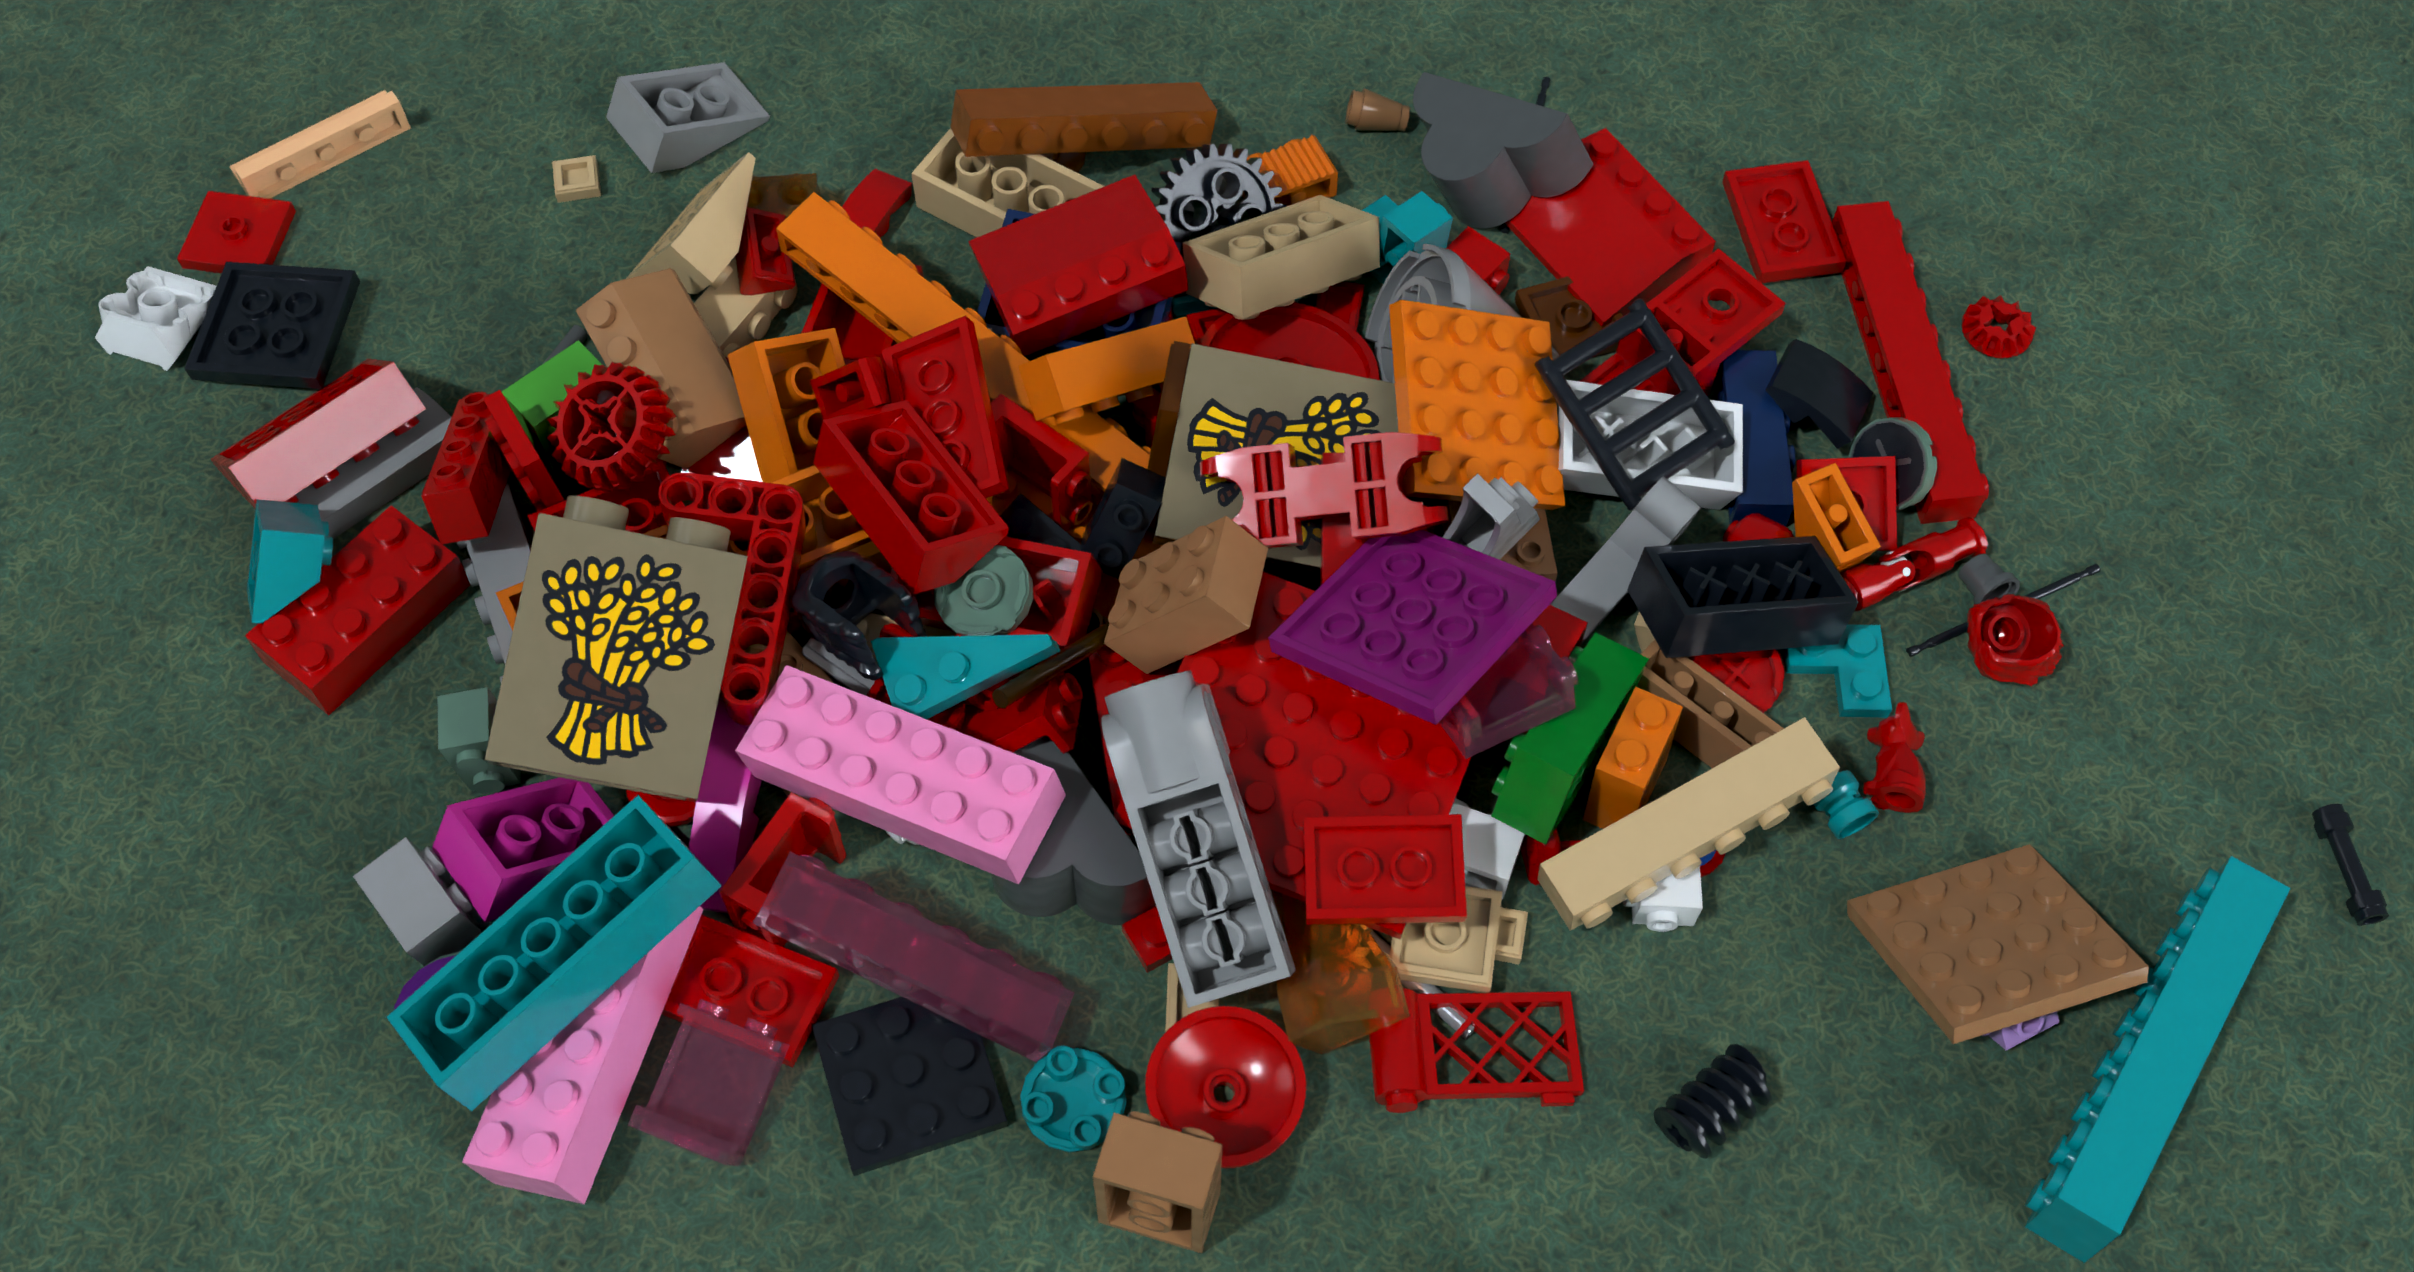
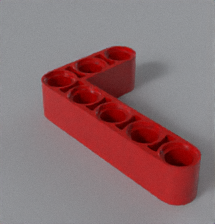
M686 472L674 473L666 477L658 489V497L667 526H669L670 518L674 517L700 520L729 529L731 531L730 541L749 543L748 558L721 684V691L729 717L738 724L748 726L753 722L778 677L791 610L789 596L795 589L806 533L803 501L798 491L793 487L783 484ZM683 500L693 501L685 507L674 506ZM732 506L742 507L736 513L723 512ZM782 512L792 514L786 519L778 520L772 518L774 515ZM774 555L784 557L777 563L769 564L763 562L767 557ZM763 599L775 601L772 606L767 608L754 606ZM753 644L767 646L766 649L757 654L745 652ZM745 689L758 691V694L749 700L735 698L740 691Z

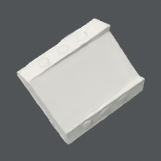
M147 266L144 271L136 272L127 279L128 290L125 293L110 294L99 301L102 325L95 339L110 355L115 352L160 365L164 370L168 371L201 326L217 286Z

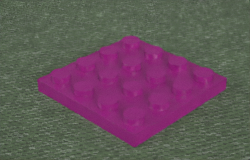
M1425 530L1404 536L1368 539L1268 638L1273 653L1437 725L1557 597L1556 583L1551 579Z

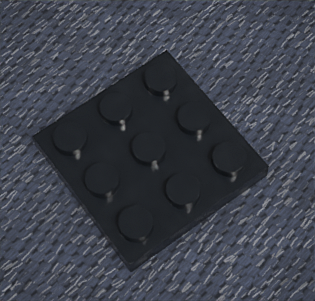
M226 262L186 363L185 371L191 380L323 389L360 284L355 270Z
M963 978L812 1024L851 1171L854 1176L1008 1127L1006 1115Z

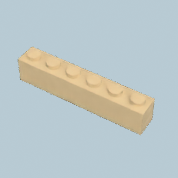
M1804 717L1542 862L1539 867L1537 880L1570 931L1582 924L1587 929L1595 927L1608 919L1613 914L1611 908L1629 899L1630 903L1634 904L1645 899L1658 888L1657 882L1673 874L1675 879L1688 875L1702 864L1700 858L1712 851L1717 850L1719 854L1727 853L1746 839L1744 835L1746 832L1761 825L1763 830H1767L1782 822L1790 814L1789 808L1802 801L1809 806L1822 800L1832 792L1833 787L1831 785L1840 766Z

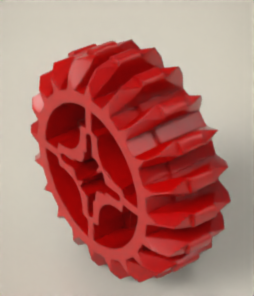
M611 362L609 367L594 364L592 375L587 372H578V384L576 386L563 384L568 395L564 401H553L559 409L558 416L547 419L551 426L556 428V431L549 435L547 439L551 442V445L557 447L552 456L557 462L563 464L561 469L566 475L577 479L578 483L585 487L597 488L603 492H612L614 487L619 490H629L631 480L637 483H646L645 470L647 468L660 470L655 459L659 453L671 454L663 444L666 438L676 435L673 429L666 424L677 416L673 413L672 409L667 407L671 399L666 392L660 389L661 385L655 378L645 375L644 371L635 366L631 367L628 365L626 367L621 363Z

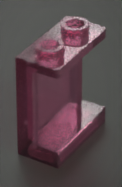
M1531 624L1439 723L1467 759L1575 709L1574 685L1578 684L1577 673L1566 656L1560 658L1553 650L1550 639L1543 627Z
M700 999L697 1008L680 1003L677 1014L684 1016L650 1100L647 1106H635L628 1126L724 1165L740 1166L790 1045L774 1039L778 1029L748 1017L743 1027L726 1020L730 1010L714 1003Z

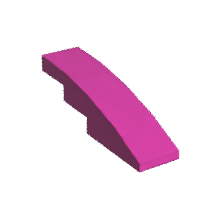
M720 698L713 722L698 799L695 804L688 849L723 886L752 846L759 818L753 811L762 780L752 775L735 751L750 725L744 726L734 722L726 711L724 699ZM722 886L700 905L704 910L729 914L719 893Z

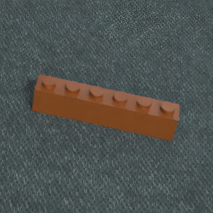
M1200 82L956 89L951 129L965 157L1202 147L1203 144H1210L1218 110Z

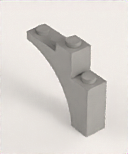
M1477 473L1463 487L1464 494L1461 506L1443 538L1500 560L1540 520L1537 511L1533 508L1538 503V500L1519 481L1510 486L1502 477L1499 479L1494 477L1487 483Z

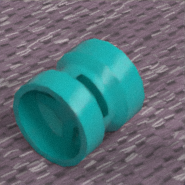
M1850 770L1838 772L1831 785L1833 787L1832 792L1813 804L1817 811L1825 812L1827 816H1830L1827 825L1836 839H1843L1862 830L1879 814L1870 798L1860 797L1861 795L1858 791L1859 782Z

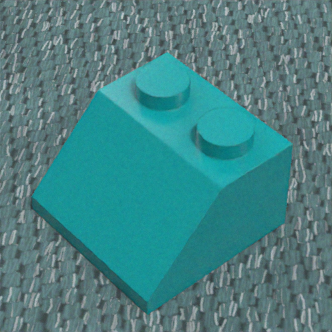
M256 500L247 582V595L252 623L262 624L265 620L275 615L320 582L321 565L330 566L333 538L329 537V522L321 521L318 505Z

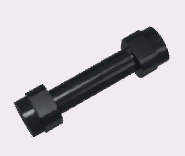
M2330 804L2315 810L2312 813V817L2315 822L2313 825L2319 839H2328L2351 894V897L2345 902L2351 917L2355 918L2358 926L2376 924L2387 919L2389 914L2386 910L2387 903L2381 890H2372L2349 836V832L2354 828L2349 813L2345 812L2342 804Z

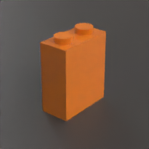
M1638 687L1634 688L1595 769L1583 818L1584 821L1604 829L1647 804L1666 764L1683 706Z

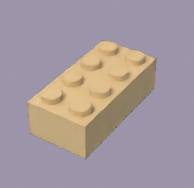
M951 128L912 172L916 206L975 237L1002 228L1007 209L1037 214L1104 187L1040 154L965 157Z
M1318 195L1183 242V256L1188 282L1186 294L1204 301L1207 306L1217 307L1229 312L1237 319L1249 320L1257 318L1260 312L1273 307L1289 306L1295 302V299L1305 295L1326 292L1329 286L1342 281L1358 280L1362 277V274L1380 268L1379 217Z

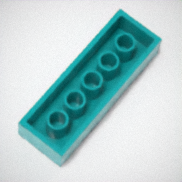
M637 795L386 1018L435 1084L469 1110L473 1111L722 885L667 824Z

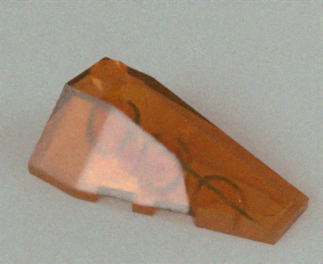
M1273 890V899L1296 968L1290 977L1277 980V995L1289 1043L1293 1042L1294 1045L1323 1055L1410 1016L1398 969L1389 954L1381 950L1371 934L1373 931L1371 928L1361 924L1306 925L1305 902Z

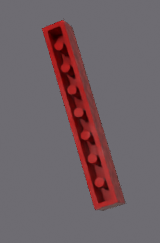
M1889 201L1838 206L1832 224L1847 261L1841 274L1887 418L1902 417L1920 425L1929 434L1933 445H1930L1932 456H1937V472L1933 486L1924 499L1915 504L1920 523L1956 521L1966 517L1974 519L1983 502L1988 498V480L1986 475L1979 471L1975 459V441L1971 435H1967L1962 420L1963 407L1961 400L1953 394L1950 385V367L1948 362L1941 358L1937 346V328L1933 323L1930 324L1925 310V293L1922 288L1917 286L1914 277L1913 257L1909 252L1906 253L1902 241L1901 222L1898 218H1894Z

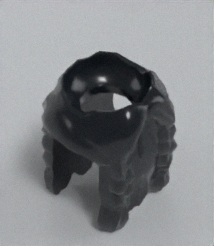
M847 550L825 554L809 570L800 575L795 589L789 596V604L794 612L797 613L801 625L808 635L821 642L827 652L833 653L836 658L855 668L861 676L870 680H878L884 674L882 669L875 663L876 660L872 656L874 654L866 644L867 640L864 634L856 625L872 611L879 609L913 637H926V631L923 628L921 617H919L920 610L915 596H912L911 592L904 585L892 578L891 573L885 572L884 568L876 566L869 556ZM848 579L840 604L834 609L823 601L826 592L839 580Z

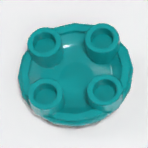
M1064 1045L1057 1046L1051 1049L1047 1056L1038 1060L1026 1075L1020 1095L1022 1116L1032 1134L1048 1147L1066 1152L1090 1150L1105 1141L1113 1113L1121 1115L1124 1113L1126 1106L1124 1078L1110 1062L1098 1053L1080 1048H1070Z

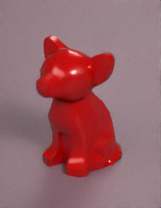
M1899 702L1895 715L1884 718L1877 727L1868 729L1867 738L1869 742L1881 747L1876 755V775L1871 781L1864 783L1863 792L1867 795H1873L1871 801L1876 808L1911 813L1923 809L1926 795L1925 772L1918 757L1912 752V750H1918L1922 747L1925 735L1924 732L1917 731L1914 723L1911 721L1907 703Z

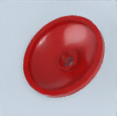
M1215 1006L1195 1011L1183 1017L1172 1025L1160 1038L1148 1063L1145 1095L1150 1116L1158 1119L1161 1123L1160 1126L1179 1132L1185 1127H1190L1209 1133L1214 1137V1142L1222 1144L1221 1168H1237L1256 1163L1268 1157L1290 1137L1297 1126L1304 1108L1306 1076L1302 1060L1295 1045L1287 1034L1273 1021L1245 1008ZM1219 1086H1227L1233 1091L1234 1097L1228 1102H1220L1215 1098L1214 1090Z

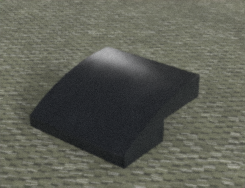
M1798 339L1788 344L1765 389L1793 423L1809 416L1837 449L1853 440L1873 395L1869 387L1837 359Z

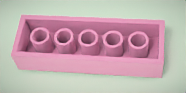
M788 665L783 669L735 750L752 775L758 779L807 799L810 797L817 798L834 810L1018 885L1066 796L1055 770L1051 767Z
M701 906L692 912L491 1094L462 1163L494 1184L585 1204L704 910Z

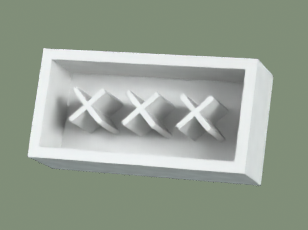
M1566 380L1578 399L1601 386V384ZM1631 389L1591 414L1590 418L1603 438L1607 439L1675 395ZM1710 400L1728 427L1735 443L1731 447L1722 450L1716 447L1668 480L1699 507L1720 510L1743 493V404ZM1557 403L1559 427L1558 470L1563 475L1564 490L1618 497ZM1689 408L1617 454L1616 458L1632 480L1705 433L1706 429L1693 409Z

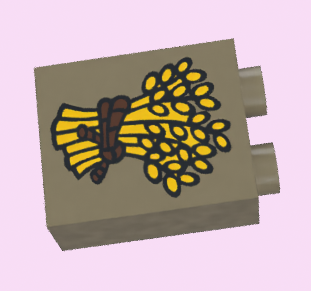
M1192 343L1166 472L1162 502L1158 511L1152 543L1164 545L1168 542L1172 543L1192 533L1199 526H1206L1224 516L1233 519L1242 508L1243 496L1241 489L1235 482H1228L1226 478L1201 477L1200 462L1207 458L1242 447L1289 443L1295 447L1297 467L1320 465L1322 453H1344L1343 437L1398 432L1395 383ZM1321 519L1301 521L1302 546L1268 549L1265 565L1321 576Z
M568 496L563 517L544 513L538 514L485 760L491 765L695 803L700 790L748 556L727 552L731 531L725 527L695 519L674 517L670 518L666 539L625 531L629 509L624 506L596 498Z

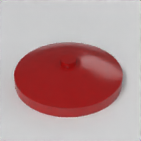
M1294 302L1289 306H1276L1260 312L1257 318L1249 320L1237 319L1228 312L1209 327L1200 343L1203 346L1379 380L1376 358L1363 337L1354 328L1335 315L1302 303Z

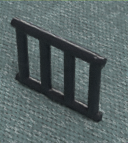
M1642 298L1635 300L1628 307L1629 313L1553 360L1549 356L1541 358L1534 364L1551 394L1629 511L1635 509L1642 500L1641 496L1646 494L1663 476L1669 479L1716 447L1722 450L1731 447L1735 443L1728 427ZM1640 328L1655 352L1581 399H1578L1563 375ZM1666 368L1681 392L1612 436L1604 439L1590 418V415ZM1689 408H1692L1706 429V432L1631 480L1616 458V455Z

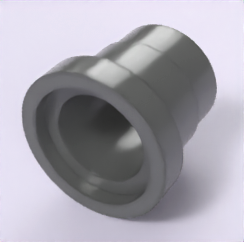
M1987 554L1973 557L1959 572V578L1974 596V604H1979L1982 601L1995 597L2001 598L2006 594L2016 595L2020 587V581L2014 574L2004 572Z

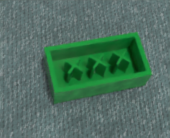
M1596 632L1584 649L1579 646L1573 649L1563 670L1567 675L1563 676L1557 673L1545 695V701L1548 703L1544 705L1538 702L1535 705L1525 725V730L1528 731L1525 735L1518 731L1507 749L1504 759L1511 762L1510 768L1505 766L1493 786L1491 793L1498 796L1491 817L1545 845L1547 844L1599 762L1634 688L1640 682L1649 658Z

